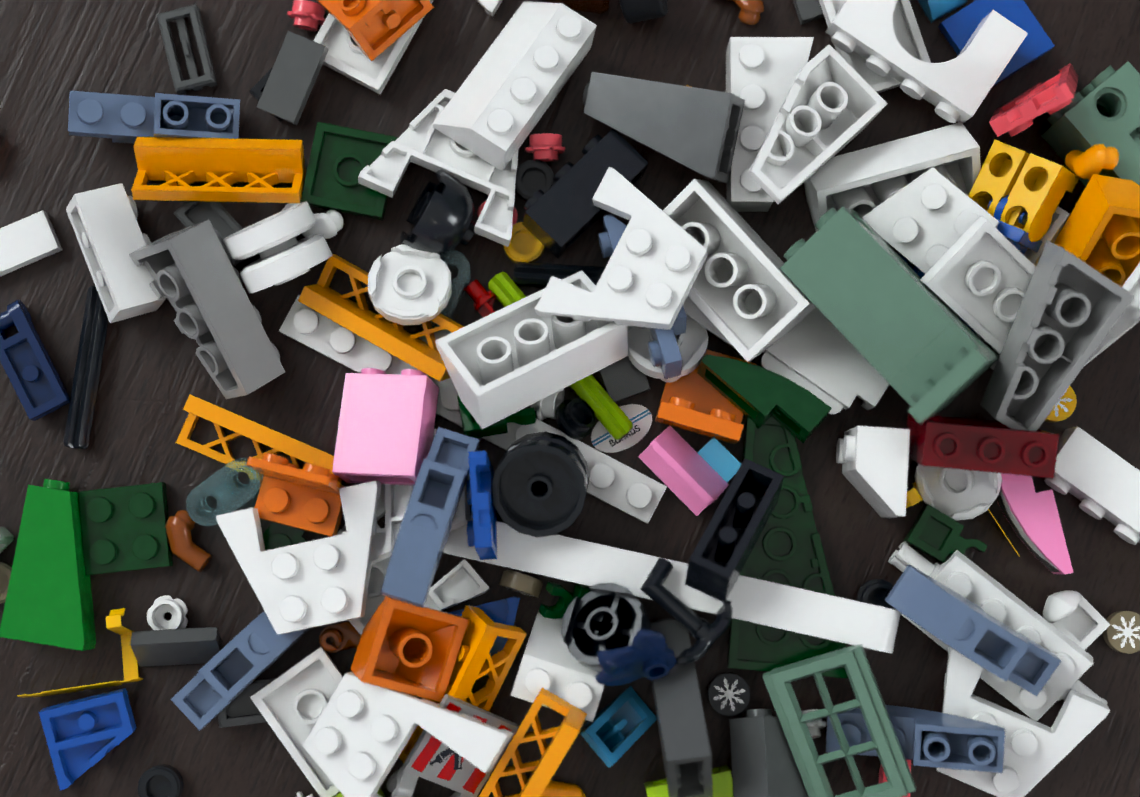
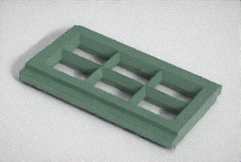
M862 644L845 647L763 673V680L809 797H902L916 791V785ZM844 667L856 699L833 705L821 673ZM813 676L825 708L803 714L791 682ZM860 708L872 741L849 747L837 714ZM829 717L841 749L818 755L806 723ZM876 749L887 782L865 787L853 755ZM845 758L857 790L834 796L822 764Z

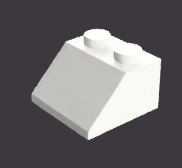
M856 426L845 431L844 438H838L836 462L842 464V474L881 518L906 516L910 429Z
M538 611L510 696L533 703L543 687L587 713L585 720L593 722L605 686L596 681L595 676L600 672L583 666L571 655L561 635L562 618H545Z

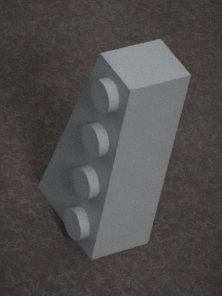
M206 220L168 234L129 255L137 267L145 264L155 279L149 284L158 299L163 296L167 297L177 312L176 318L173 321L182 334L196 340L200 347L196 349L195 354L225 399H230L252 393L285 373V370L280 362L278 349L270 342L261 324L262 320L259 311L251 304L242 286L243 281L240 273L232 266L223 248L224 244L221 235L213 228L210 220Z
M1047 240L980 405L996 420L1010 429L1037 431L1135 296L1067 250Z

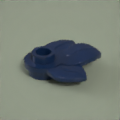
M641 629L633 638L631 646L597 652L603 671L595 677L598 683L607 686L628 684L642 677L650 680L660 679L666 676L674 667L676 657L674 651L668 648L663 634Z

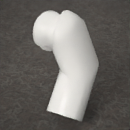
M288 203L282 211L299 203ZM328 210L326 213H315V224L312 228L301 234L305 238L319 234L324 235L325 239H330L336 236L337 231L343 228L344 219L336 210Z

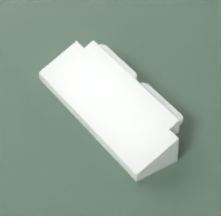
M687 296L683 304L686 315L733 347ZM817 307L789 333L766 349L761 358L763 368L784 376L810 391L832 408L829 412L831 415L839 413L843 408L845 410L848 409L856 396L864 401L861 406L866 410H870L877 405L889 386L884 377Z

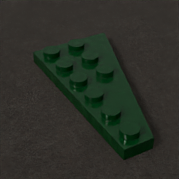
M746 416L743 461L746 458L784 475L778 503L740 575L835 596L820 535L817 532L812 512L813 507L810 495L807 492L795 436L772 416L761 428ZM732 618L730 622L727 667L772 671V669L845 648L846 643ZM844 667L821 673L822 676L848 678Z

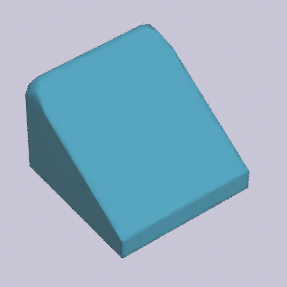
M712 437L697 452L726 482L737 473L741 466V463L715 437Z

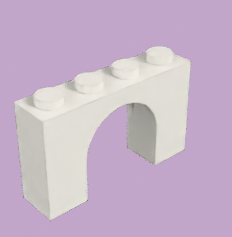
M846 0L825 31L832 36L831 42L844 52L852 53L854 51L866 59V66L876 74L884 77L888 74L900 82L901 90L910 97L917 100L924 98L936 107L934 111L941 118L951 123H956V121L964 123L973 117L1028 34L998 12L992 10L982 19L956 58L941 63H930L911 56L897 40L893 27V14L898 0Z

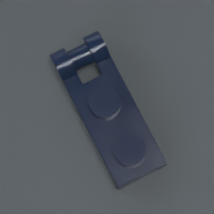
M18 299L7 305L8 310L0 313V362L29 419L36 421L69 404L70 396L31 321V316L26 306ZM15 325L19 333L7 338L5 330Z

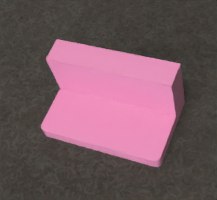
M670 425L638 456L696 516L708 505H711L729 486Z

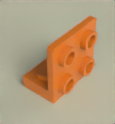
M316 0L345 27L363 54L371 61L434 8L429 0Z
M708 349L705 353V356L713 355L719 357L732 358L756 365L753 362H747L746 360L728 356ZM699 366L688 375L680 377L677 381L665 383L655 418L656 422L710 438L715 437L717 440L734 445L740 441L744 427L741 424L744 413L697 373Z
M264 453L262 459L248 457L246 465L264 475L254 507L258 508L261 520L327 537L337 535L343 515L339 488L345 487L338 482L339 477L337 475L329 473L330 470L309 463H305L303 470H301L299 466L288 463L289 459L270 453Z

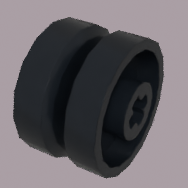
M549 432L531 433L513 442L501 457L491 486L493 504L503 522L518 533L534 537L556 535L570 527L580 515L584 506L590 480L587 461L579 448L561 435ZM541 480L545 482L543 488L535 485V482Z

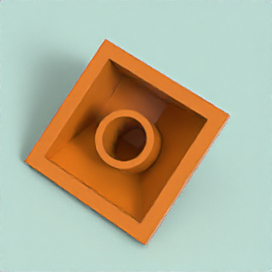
M386 596L363 628L350 670L361 682L441 702L446 693L469 619L425 606L423 608Z

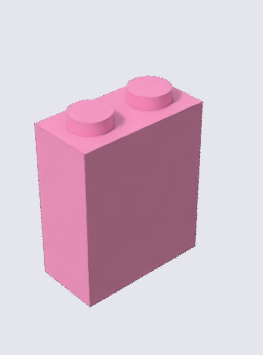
M364 368L361 370V373H346L332 473L347 483L380 481L381 484L414 486L424 458L427 459L433 442L439 387L427 374L414 369L402 370L401 375L386 374L385 371L375 368Z

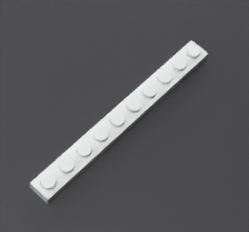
M299 294L279 329V332L357 373H361V370L364 368L380 369L385 371L386 374L401 375V371L405 369L418 370L298 301ZM427 375L439 387L436 414L463 428L457 396L459 395L451 378L439 382ZM537 418L536 423L529 425L507 423V433L481 437L507 450L513 442L531 433L549 432L564 436L579 448L587 461L590 479L587 493L646 524L649 523L667 486L585 443L570 438L562 431Z

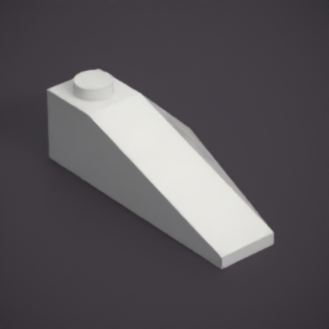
M828 44L799 71L748 174L777 204L781 203L863 131L888 103Z

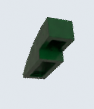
M706 355L700 362L697 373L760 428L772 416L802 443L822 424L832 409L805 388L784 376L760 366L713 355Z

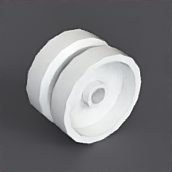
M307 201L271 215L223 239L231 258L234 260H243L258 253L261 257L246 265L240 273L249 294L295 279L310 271V268L333 256L324 235L315 234L298 241L295 237L312 228L316 222Z

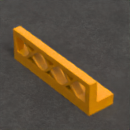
M136 137L133 147L138 172L131 189L133 200L300 203L306 178L302 140ZM148 181H167L161 185H147ZM196 181L208 182L202 186H190V184ZM237 182H248V183H249V184H247V185H245V186H243V187H232V186H231V185H233V184H235V183H237ZM278 183H292L291 188H274L272 186Z
M332 254L333 256L328 258L317 284L304 286L298 299L302 304L437 381L441 382L450 378L436 347L434 332L444 329L454 332L464 327L461 324L440 313L435 319L430 320L438 324V327L432 328L430 321L422 324L424 331L413 335L403 329V325L391 323L384 319L381 314L377 315L369 310L364 293L368 292V287L362 288L360 283L361 281L368 285L369 273L336 254ZM337 268L349 275L353 292L342 295L329 288ZM355 296L357 303L350 300L349 298ZM426 336L428 344L419 339V337Z
M189 394L183 408L189 414L178 436L177 444L263 480L264 475L246 465L248 459L239 461L234 459L228 442L245 436L253 442L257 453L254 458L262 459L264 453L275 455L283 452L289 455L292 463L299 467L298 459L309 464L327 468L330 470L329 473H332L333 455ZM199 417L214 423L219 439L205 445L190 440ZM222 427L235 433L225 436ZM260 443L273 449L263 453ZM222 444L225 454L211 448Z
M466 605L461 617L469 619L446 694L489 712L527 633L520 627L494 622L479 607ZM496 637L508 638L503 650L491 656L490 650ZM488 673L489 679L485 687L473 694L471 689L475 681ZM427 699V700H429V701H432V702H435V703H437V704H440V702H438V701H434V700ZM419 725L399 755L403 763L424 730Z
M542 687L478 797H489L491 792L494 797H503L498 783L499 778L515 774L518 776L522 791L519 794L504 797H541L580 732L587 713ZM542 704L565 716L560 726L542 730L537 714ZM532 724L534 732L526 733ZM553 737L547 746L545 738ZM537 740L542 757L537 761L522 763L517 747L521 743ZM512 757L514 765L506 767ZM533 771L529 779H527L525 772Z

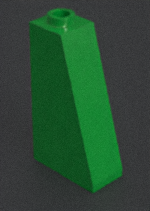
M44 478L43 486L28 485L2 616L0 637L85 651L95 649L96 632L90 575H85L78 492L69 491V482Z

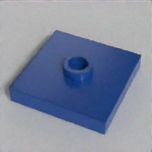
M975 0L942 21L938 26L957 55L960 54L982 19L992 10H995L1028 33L993 87L1051 51L1055 46L1024 0Z

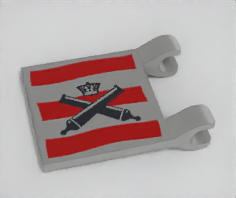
M445 693L439 704L440 707L458 714L464 713L500 730L506 729L512 732L513 735L491 771L484 773L426 730H423L402 767L393 773L387 782V789L389 792H392L391 797H412L418 777L456 791L450 797H477L519 727L514 722Z

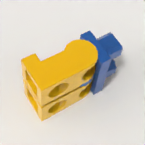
M994 140L969 193V197L1000 222L997 229L1023 255L1027 249L1037 253L1042 244L1040 239L1048 231L1052 215L1066 191L1072 193L1079 177L1060 164Z

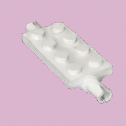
M906 541L900 544L899 551L896 549L893 552L888 563L893 564L901 572H904L908 564L980 606L985 613L1057 655L1061 663L1038 696L1033 695L1008 679L1007 681L1002 680L986 669L983 670L980 676L983 681L1032 720L1038 721L1057 701L1062 699L1065 701L1070 689L1105 704L1108 703L1104 698L1098 696L1078 680L1093 665V657L960 551L956 550L942 564L937 562L932 564L910 547ZM901 614L904 618H906L909 622H911L914 626H916L919 630H921L924 634H926L929 638H931L934 642H936L939 646H941L944 650L948 652L947 644H945L944 642L936 638L934 635H932L931 633L917 625L915 622L910 620L905 615Z

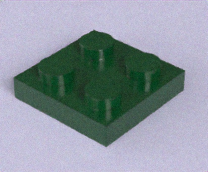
M317 122L300 202L307 201L311 207L384 220L388 196L359 184L358 176L365 166H370L382 154V150L398 137Z
M160 482L78 492L85 575L173 566L172 551L169 547L165 528L169 518L166 483Z

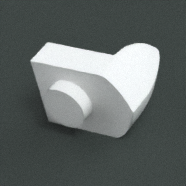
M1065 590L1053 593L1048 596L1045 602L1043 618L1083 650L1088 648L1110 626L1102 615L1077 591Z

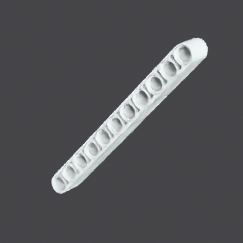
M498 521L497 559L480 560L475 546L469 547L467 525L450 531L443 553L587 586L614 583L627 588L636 597L650 600L652 599L640 588L657 560L661 558L557 534L534 537L518 533L506 523ZM666 559L673 565V569L663 586L690 609L717 614L724 602L685 585L688 563ZM739 575L726 599L731 601L733 609L732 618L855 646L862 644L864 648L893 654L901 612L895 609Z

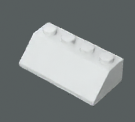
M524 1L435 120L433 128L500 171H503L591 49L597 25L562 3Z
M959 122L835 156L804 182L806 200L814 227L816 222L831 208H835L838 211L843 206L856 211L863 217L931 167H934L969 196L981 169L980 146L963 123Z
M694 178L663 210L707 249L708 256L688 297L747 362H751L789 333L816 307L779 269L784 262L709 181Z
M583 270L562 279L589 292H593L596 287ZM544 288L436 340L435 343L461 402L479 426L484 429L629 356L627 326L616 325L613 321L591 319L589 322L573 320V317H541L536 314L535 307L545 290Z

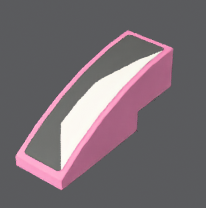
M1001 473L1002 483L996 500L1016 535L1030 552L1053 574L1066 575L1074 573L1053 489L1036 492L1032 476Z

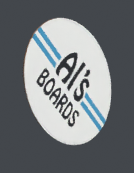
M638 404L620 406V409L633 423L631 431L621 439L616 440L602 423L598 421L591 434L593 446L605 453L620 452L634 446L649 431L652 424L651 412L646 407Z

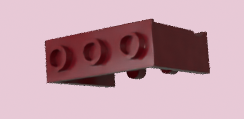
M908 413L906 429H910L909 458L922 466L1054 478L1059 434H1051L1040 429L1037 431L1010 429L1001 422L943 416H934L920 424Z

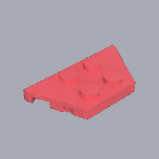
M1071 63L1061 68L1059 74L1042 84L1041 82L995 110L989 123L997 137L1006 132L1013 137L1034 124L1032 120L1046 112L1051 115L1072 103L1071 99L1075 97L1079 77Z

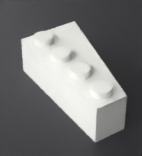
M730 37L726 49V92L733 93L745 100L727 183V202L737 212H768L774 201L748 172L799 71L808 63L814 37Z

